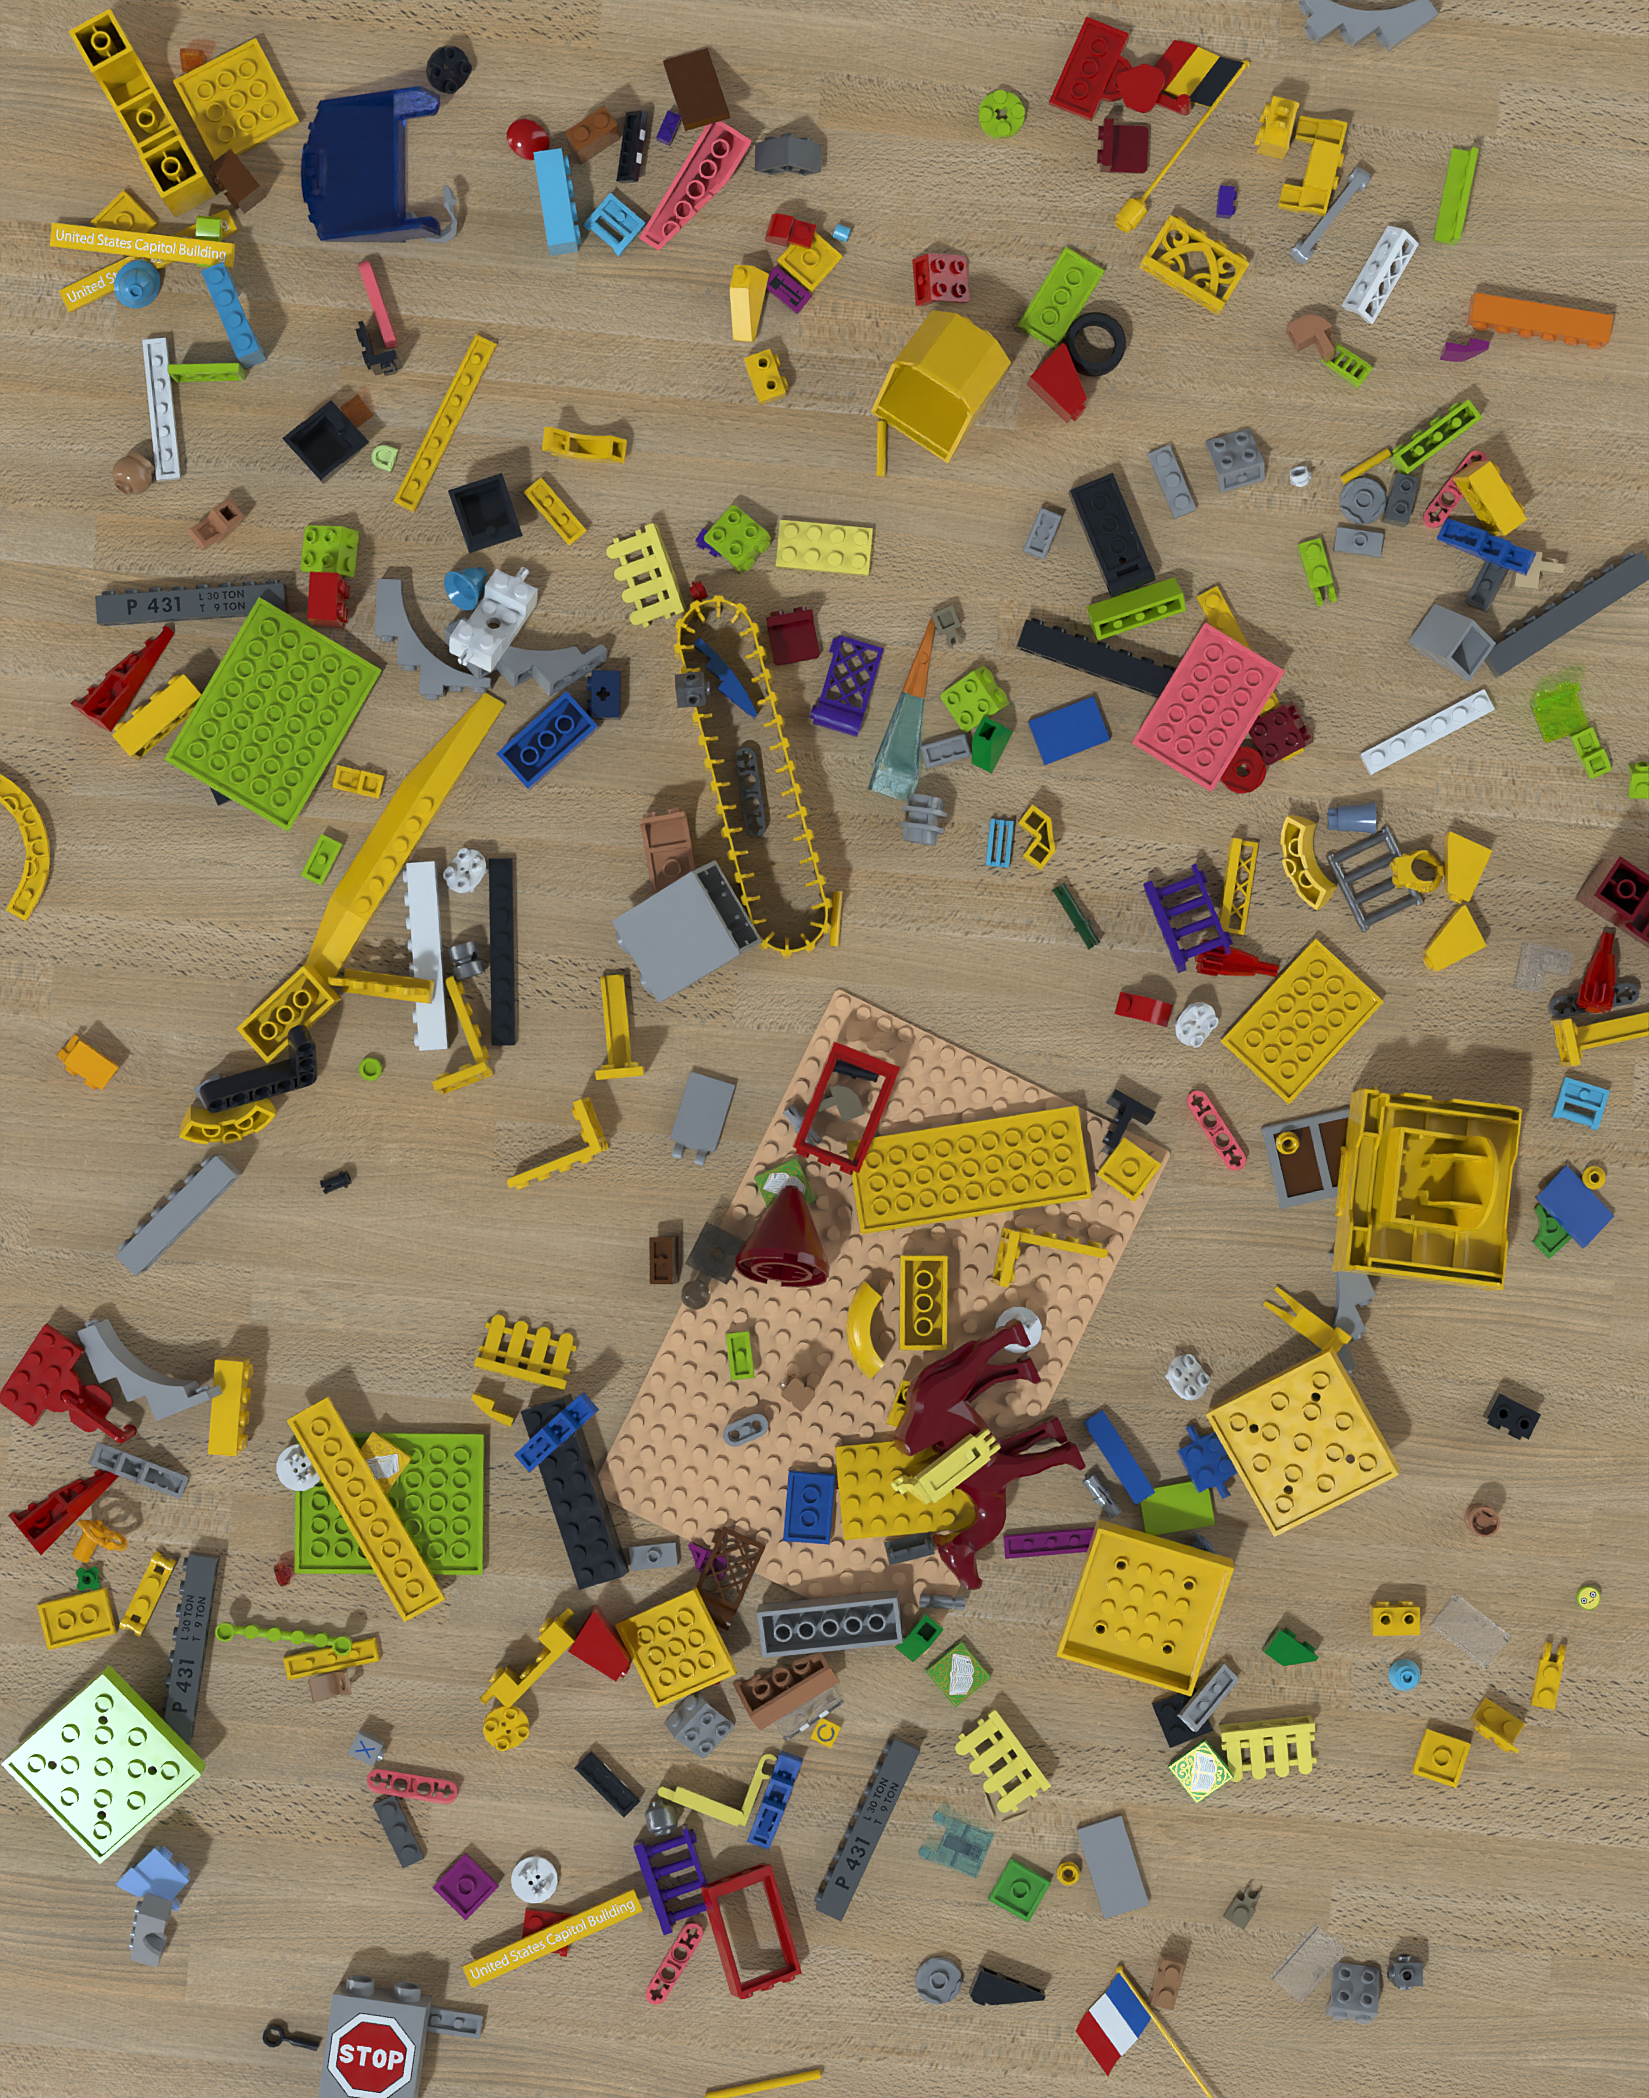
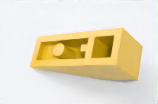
M734 265L730 283L733 340L738 342H755L769 274L754 266Z

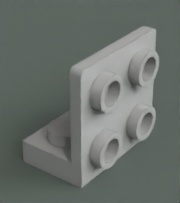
M1250 429L1206 441L1207 450L1217 471V484L1220 493L1265 480L1264 461Z

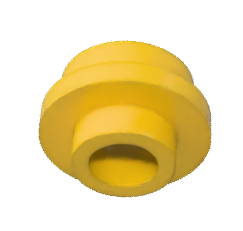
M1283 1132L1276 1139V1147L1282 1154H1292L1299 1147V1139L1293 1132ZM1285 1140H1291V1142L1288 1145L1283 1144Z
M1597 1166L1586 1168L1582 1174V1182L1589 1189L1601 1188L1606 1180L1604 1171ZM1594 1173L1598 1176L1596 1182L1591 1181V1175Z
M1066 1861L1057 1868V1878L1062 1884L1069 1886L1079 1880L1080 1870L1075 1863ZM1067 1869L1072 1870V1875L1069 1877L1064 1875V1871Z

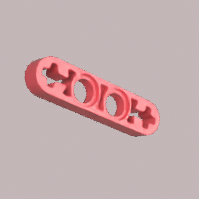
M370 261L358 263L359 270L387 350L397 347L398 343Z
M1475 450L1468 454L1423 514L1422 520L1426 527L1430 529L1438 528L1446 520L1463 497L1452 477L1463 470V466L1466 468L1473 462L1470 458L1475 459L1479 457V461H1487L1486 455L1483 452ZM1444 493L1453 495L1454 502L1452 505H1445L1442 502L1441 497ZM1439 507L1443 509L1437 516L1439 522L1434 521L1431 523L1428 513L1433 514Z
M1201 1091L1190 1092L1186 1098L1187 1107L1225 1166L1231 1170L1242 1169L1246 1163L1245 1154L1207 1095ZM1193 1096H1202L1201 1105L1203 1108H1206L1208 1105L1210 1110H1206L1198 1116L1197 1112L1201 1110L1197 1105L1192 1106ZM1207 1114H1212L1216 1118V1123L1213 1127H1206L1203 1123V1118ZM1221 1133L1226 1134L1229 1138L1228 1144L1224 1147H1220L1216 1143V1137ZM1234 1145L1235 1149L1231 1151L1235 1156L1240 1155L1239 1165H1230L1231 1156L1229 1153L1223 1155L1222 1151L1228 1150Z
M382 1769L372 1770L367 1776V1786L375 1793L440 1804H451L457 1798V1787L448 1780ZM376 1776H381L382 1781L388 1782V1777H392L390 1789L387 1788V1783L381 1782L379 1786H374V1781L371 1780L376 1779ZM398 1779L405 1780L408 1784L407 1788L402 1791L395 1789V1781ZM427 1783L430 1785V1792L420 1794L417 1791L418 1785ZM434 1785H438L437 1790L445 1791L446 1787H449L450 1792L453 1794H449L448 1798H445L444 1793L437 1792V1796H433Z
M689 1921L683 1926L648 1984L646 1998L651 2004L658 2005L665 2001L703 1937V1928L699 1922ZM695 1927L697 1928L698 1936L693 1935L689 1944L684 1942L689 1935L687 1929L692 1930ZM682 1946L687 1950V1955L685 1958L679 1959L674 1955V1950ZM665 1967H672L675 1970V1976L667 1979L662 1975V1970ZM661 1981L664 1983L660 1991L662 1996L657 1995L654 1998L652 1997L653 1992L651 1989L656 1990Z

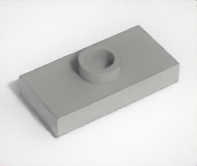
M1040 507L1022 552L1044 560L1062 516Z
M1337 527L1333 551L1380 558L1384 534Z
M965 733L920 746L926 769L972 756Z
M676 1541L629 1546L631 1571L678 1566Z

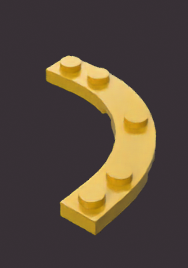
M0 774V803L16 819L26 850L23 874L6 911L28 922L43 894L50 868L49 839L43 819L32 800L13 781Z

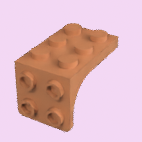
M680 808L666 810V815L658 816L657 812L643 814V819H639L653 895L696 869L686 812H681Z

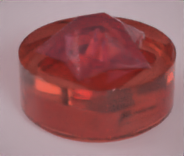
M283 1562L274 1565V1573L278 1584L281 1587L290 1585L291 1570Z

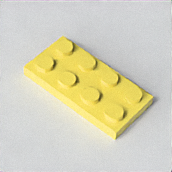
M780 520L776 567L869 576L873 528Z

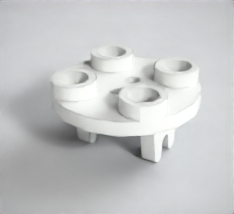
M462 848L458 851L450 866L445 869L443 878L447 881V885L452 891L457 893L470 891L473 893L474 888L489 870L486 869L485 858L479 851Z
M1205 1002L1190 1003L1182 1012L1178 1021L1173 1023L1176 1027V1036L1180 1042L1187 1046L1200 1047L1211 1031L1218 1025V1018L1215 1017L1213 1008Z
M1013 1306L1005 1310L998 1317L995 1330L1000 1326H1005L1008 1321L1014 1318L1019 1320L1025 1329L1031 1345L1025 1348L1017 1344H1009L1004 1348L1013 1353H1024L1033 1349L1038 1344L1042 1335V1325L1038 1316L1032 1310Z
M1180 1355L1171 1360L1168 1365V1373L1165 1377L1167 1380L1169 1379L1173 1390L1181 1398L1196 1400L1204 1395L1207 1385L1210 1384V1378L1193 1355Z
M300 1444L292 1445L280 1454L276 1463V1473L279 1480L287 1488L294 1491H305L312 1488L320 1480Z
M540 1855L526 1857L519 1861L511 1876L512 1888L515 1894L523 1901L541 1903L549 1899L555 1892L558 1883L557 1871L551 1862Z

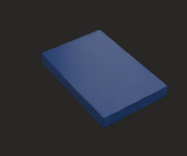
M1094 696L1028 721L1044 766L1110 741Z
M1567 1165L1535 1196L1537 1201L1581 1248H1585L1614 1217Z
M789 1470L783 1541L830 1545L835 1474Z

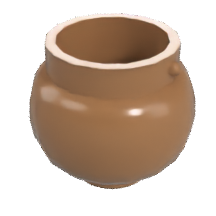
M129 452L126 457L119 459L113 467L114 485L126 495L131 493L141 494L149 488L155 468L140 454Z

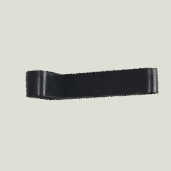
M297 1025L288 1032L289 1059L210 1081L202 1085L199 1092L207 1111L218 1113L308 1087L315 1083L317 1080L316 1045L308 1028L305 1025Z

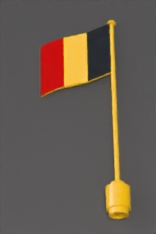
M1174 40L1154 66L1165 75L1162 91L1177 98L1181 94H1187L1190 97V103L1205 106L1209 109L1141 199L1137 197L1135 199L1129 198L1120 209L1114 221L1118 229L1129 234L1130 231H1134L1148 213L1146 210L1147 205L1144 201L1245 68L1250 67L1248 60L1239 62L1223 58L1194 44Z

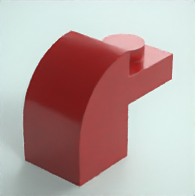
M772 214L765 241L788 247V244L810 249L816 225L794 219L793 216Z
M1120 992L1114 1014L1167 1027L1173 1005L1140 995Z

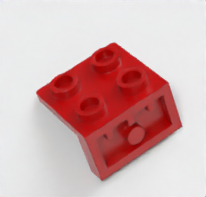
M927 253L912 259L916 306H926L934 302L968 303L970 301L966 256Z

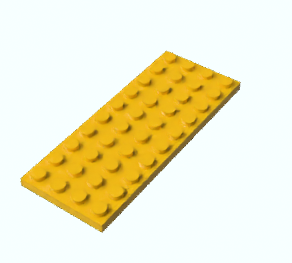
M1078 1105L873 1137L860 1172H853L851 1175L861 1235L1092 1198ZM861 1139L846 1142L848 1158L852 1161Z

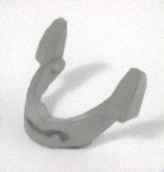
M447 185L443 188L444 206L449 212L452 222L442 232H435L419 222L412 210L406 212L405 215L408 228L413 232L418 230L431 242L446 243L452 240L457 232V220L453 210L457 199Z

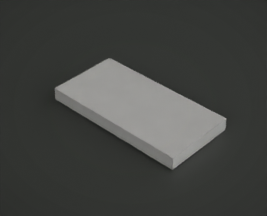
M1121 1814L1076 1828L1104 1919L1148 1906L1149 1902Z

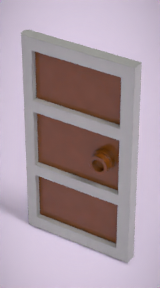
M1350 1107L1261 1127L1280 1209L1337 1196L1341 1160L1340 1150L1341 1147L1346 1145ZM1283 1132H1293L1299 1139V1147L1292 1154H1282L1276 1147V1139ZM1287 1139L1283 1142V1144L1288 1145L1291 1142V1140Z

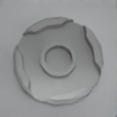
M1370 478L1351 480L1343 488L1339 496V506L1342 514L1347 520L1355 524L1366 525L1374 522L1382 515L1386 507L1384 489L1378 482Z
M941 1956L931 1957L923 1961L915 1975L917 1991L925 2001L935 2005L952 2001L959 1993L962 1985L961 1973L957 1965L950 1959Z

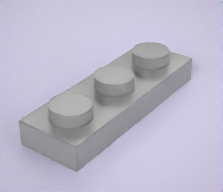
M1170 445L1148 453L1147 456L1173 518L1177 519L1196 511L1195 504Z
M1220 1663L1180 1711L1178 1716L1192 1731L1197 1732L1236 1685L1239 1678L1224 1663Z
M436 2006L430 2007L428 2032L480 2039L483 2013Z

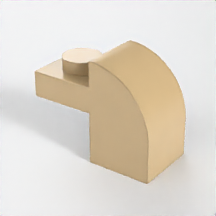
M1534 552L1536 556L1526 576L1514 571L1512 572L1510 589L1534 592L1538 589L1540 574L1560 576L1564 572V564H1560L1557 559L1545 558L1544 561H1541L1542 552Z

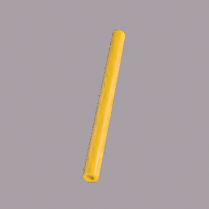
M820 2069L708 2092L705 2093V2097L731 2098L821 2079Z

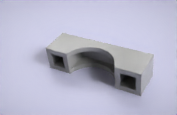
M146 1893L143 1901H138L134 1911L135 1917L130 1936L132 1939L128 1950L132 1951L131 1960L158 1968L166 1946L167 1936L162 1933H164L171 1915L172 1900Z

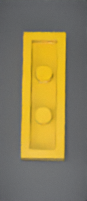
M541 477L523 492L569 547L587 532Z

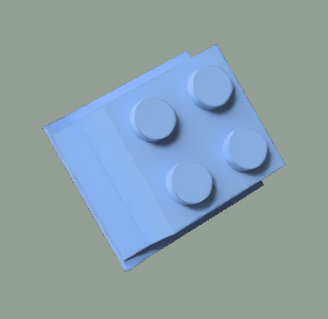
M156 1845L137 1864L134 1863L119 1878L116 1885L139 1898L148 1893L172 1900V1910L177 1912L182 1903L175 1896L188 1883L191 1876L188 1875L190 1870L181 1861L177 1864L172 1859L173 1853L163 1845L160 1848Z

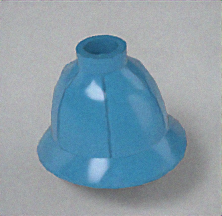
M143 260L131 261L124 265L118 271L114 282V291L118 300L123 305L135 309L150 304L156 298L160 288L158 271L151 263Z
M481 566L448 572L444 578V586L449 599L462 610H473L478 604V598L485 590V579L488 578V574Z

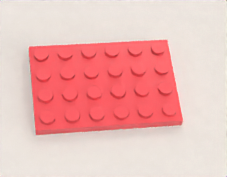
M1205 622L1131 744L1212 792L1285 671Z

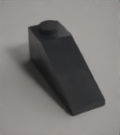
M981 1965L978 1966L969 1989V1995L973 1998L972 2001L983 2006L986 2003L989 2005L1044 2001L1046 1997L1044 1990Z

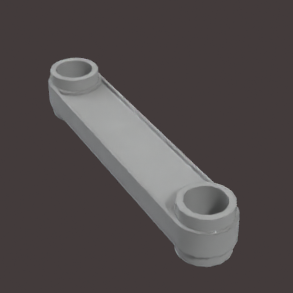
M1359 166L1356 167L1346 180L1349 183L1348 187L1305 242L1300 240L1289 255L1292 256V259L1303 266L1315 252L1312 249L1314 244L1356 190L1362 192L1372 179L1369 175L1370 173Z

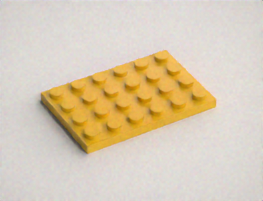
M1315 938L1220 1042L1289 1105L1384 1001Z
M894 1440L835 1446L844 1540L963 1529L973 1522L976 1515L975 1508L967 1495L956 1488L936 1503L931 1501L927 1505L908 1491L901 1494L899 1490H894L891 1485L892 1481L902 1475L912 1478L906 1470L936 1454L931 1446L911 1457L898 1451Z

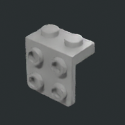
M699 1691L689 1695L664 1723L675 1739L702 1759L706 1758L734 1728V1724L713 1708Z
M1341 1962L1334 1963L1332 1968L1331 2000L1326 2006V2016H1332L1333 2019L1340 2021L1353 2019L1360 2024L1372 2022L1378 2014L1379 1970L1375 1967Z

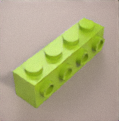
M1469 399L1463 404L1460 401L1455 403L1448 409L1450 413L1443 418L1439 415L1429 423L1431 428L1425 432L1423 429L1419 430L1411 436L1413 440L1407 446L1402 443L1392 451L1394 455L1389 460L1400 474L1408 475L1483 418Z
M1175 577L1086 606L1090 626L1097 640H1101L1185 612L1186 606L1183 592Z

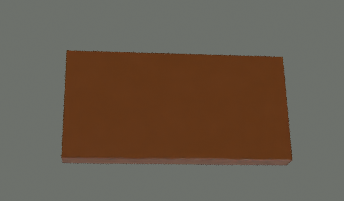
M708 48L663 61L685 131L730 119L729 110Z

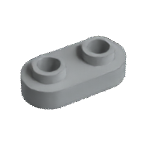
M753 1413L732 1422L724 1429V1441L729 1446L738 1447L759 1438L767 1432L768 1421L764 1415ZM753 1421H759L761 1427L758 1429L753 1428ZM737 1430L740 1433L739 1437L732 1438L730 1435L731 1431Z

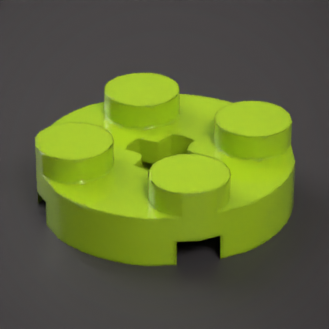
M1000 89L987 95L979 106L978 119L980 127L985 134L994 139L1013 137L1023 125L1025 108L1021 100L1013 93ZM997 110H1000V111L1005 110V111H1006V114H1005V115H1006L1008 118H1007L1006 120L1003 119V118H1001L1000 120H997V119H996V117H997L996 111H997Z

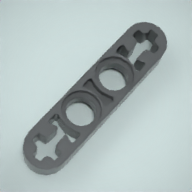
M743 747L737 751L735 761L745 830L750 837L759 838L766 831V822L755 752L751 748ZM746 751L748 755L753 757V759L749 760V768L754 766L755 771L747 770L740 773V768L745 769L744 761H739V757L743 756V752ZM750 774L755 777L756 783L753 787L747 788L743 785L742 779L745 775ZM751 797L759 801V807L754 811L748 810L745 805L747 799ZM761 813V817H757V823L759 825L762 824V828L759 829L758 834H754L753 830H749V826L753 824L752 817L747 819L746 815Z
M1632 983L1614 985L1613 989L1616 988V993L1625 992V987H1627L1628 990L1633 991V995H1630V1000L1627 997H1618L1619 1003H1616L1615 994L1612 1007L1634 1003L1639 997L1638 987ZM1578 993L1552 998L1548 1004V1011L1554 1017H1567L1587 1013L1585 1009H1580L1576 1005ZM1571 997V1007L1561 1009V1014H1559L1558 1010H1554L1558 1000L1560 1004L1570 1003L1568 998Z

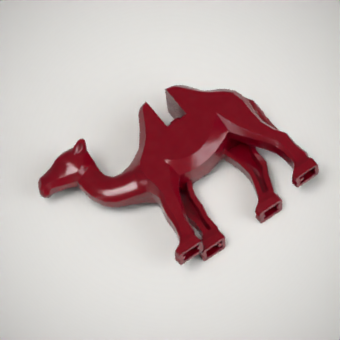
M1014 1318L1008 1321L1005 1326H1000L985 1337L963 1344L942 1359L924 1367L921 1373L911 1381L906 1395L905 1412L894 1434L896 1449L909 1457L930 1446L936 1453L906 1470L912 1478L967 1435L975 1436L984 1428L989 1429L983 1418L970 1406L981 1393L996 1383L1009 1380L1023 1379L1033 1384L1041 1382L1033 1360L1027 1355L1021 1356L1016 1362L987 1364L995 1353L1009 1344H1017L1025 1348L1031 1345L1025 1329L1019 1320ZM1051 1415L1026 1429L1015 1431L1004 1437L995 1438L996 1440L989 1447L999 1443L1001 1448L989 1457L990 1461L955 1487L964 1492L974 1505L975 1518L969 1526L947 1535L935 1534L933 1540L937 1545L941 1560L964 1588L977 1590L982 1587L983 1581L979 1578L976 1564V1552L991 1543L1004 1527L1006 1520V1489L1009 1484L1021 1477L1032 1476L1051 1467L1068 1464L1079 1471L1086 1467L1076 1444L1068 1441L1058 1417ZM990 1430V1434L987 1435V1436L984 1438V1440H985L987 1437L993 1435L992 1432H991V1430ZM1046 1438L1053 1439L1061 1444V1446H1056L1043 1452L1018 1454L1027 1451L1035 1443Z

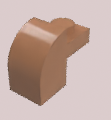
M1305 315L1287 324L1286 333L1297 352L1314 344L1325 363L1334 358L1336 346L1330 337L1332 326L1326 319L1317 315Z
M229 498L213 508L206 519L191 527L188 534L203 551L212 544H218L228 537L240 525L245 516Z

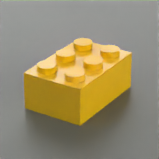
M1474 461L1453 476L1452 479L1485 531L1493 536H1506L1528 520L1524 515L1525 509L1512 496V488L1507 482L1502 480L1499 475L1501 474L1500 469L1494 462Z

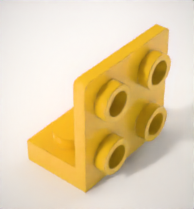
M1484 1697L1470 1718L1475 1724L1473 1729L1488 1740L1493 1737L1492 1741L1508 1754L1511 1750L1517 1754L1519 1749L1512 1743L1525 1726V1723L1487 1697Z

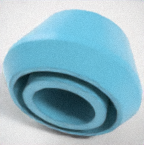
M1401 1659L1390 1667V1683L1400 1691L1412 1690L1420 1681V1669L1411 1660Z

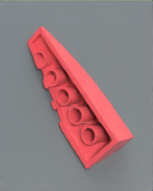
M722 121L706 125L639 239L659 251L729 181L752 140Z

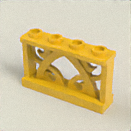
M1170 215L1141 261L1139 268L1218 316L1250 263L1246 261L1247 258L1241 253H1232L1227 250V246L1219 240L1213 241L1206 237L1207 233L1197 227L1193 229L1188 226L1187 221L1182 217ZM1170 231H1178L1183 238L1177 241L1173 237V244L1176 248L1172 249L1167 243L1166 236ZM1189 239H1191V240H1193L1194 242H1196V243H1189V244H1188ZM1161 242L1167 253L1156 261L1151 257ZM1190 252H1203L1210 274L1200 273L1194 275L1189 280L1185 279V265L1180 255ZM1214 254L1220 257L1217 261ZM1173 258L1180 266V269L1176 272L1170 269L1172 264H1176L1172 260ZM1224 263H1230L1235 268V275L1229 279L1219 278V274H1226L1229 271L1223 269L1222 265ZM1199 279L1210 280V283L1204 281V288H1200L1197 285ZM1218 283L1230 285L1221 300L1216 298Z

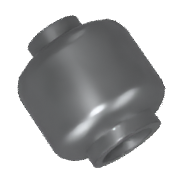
M665 1800L651 1803L652 1808L647 1809L645 1812L648 1831L655 1833V1837L674 1833L673 1829L678 1825L674 1806L670 1804L665 1805Z

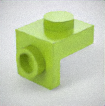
M1645 761L1629 763L1630 778L1627 793L1629 799H1649V763Z

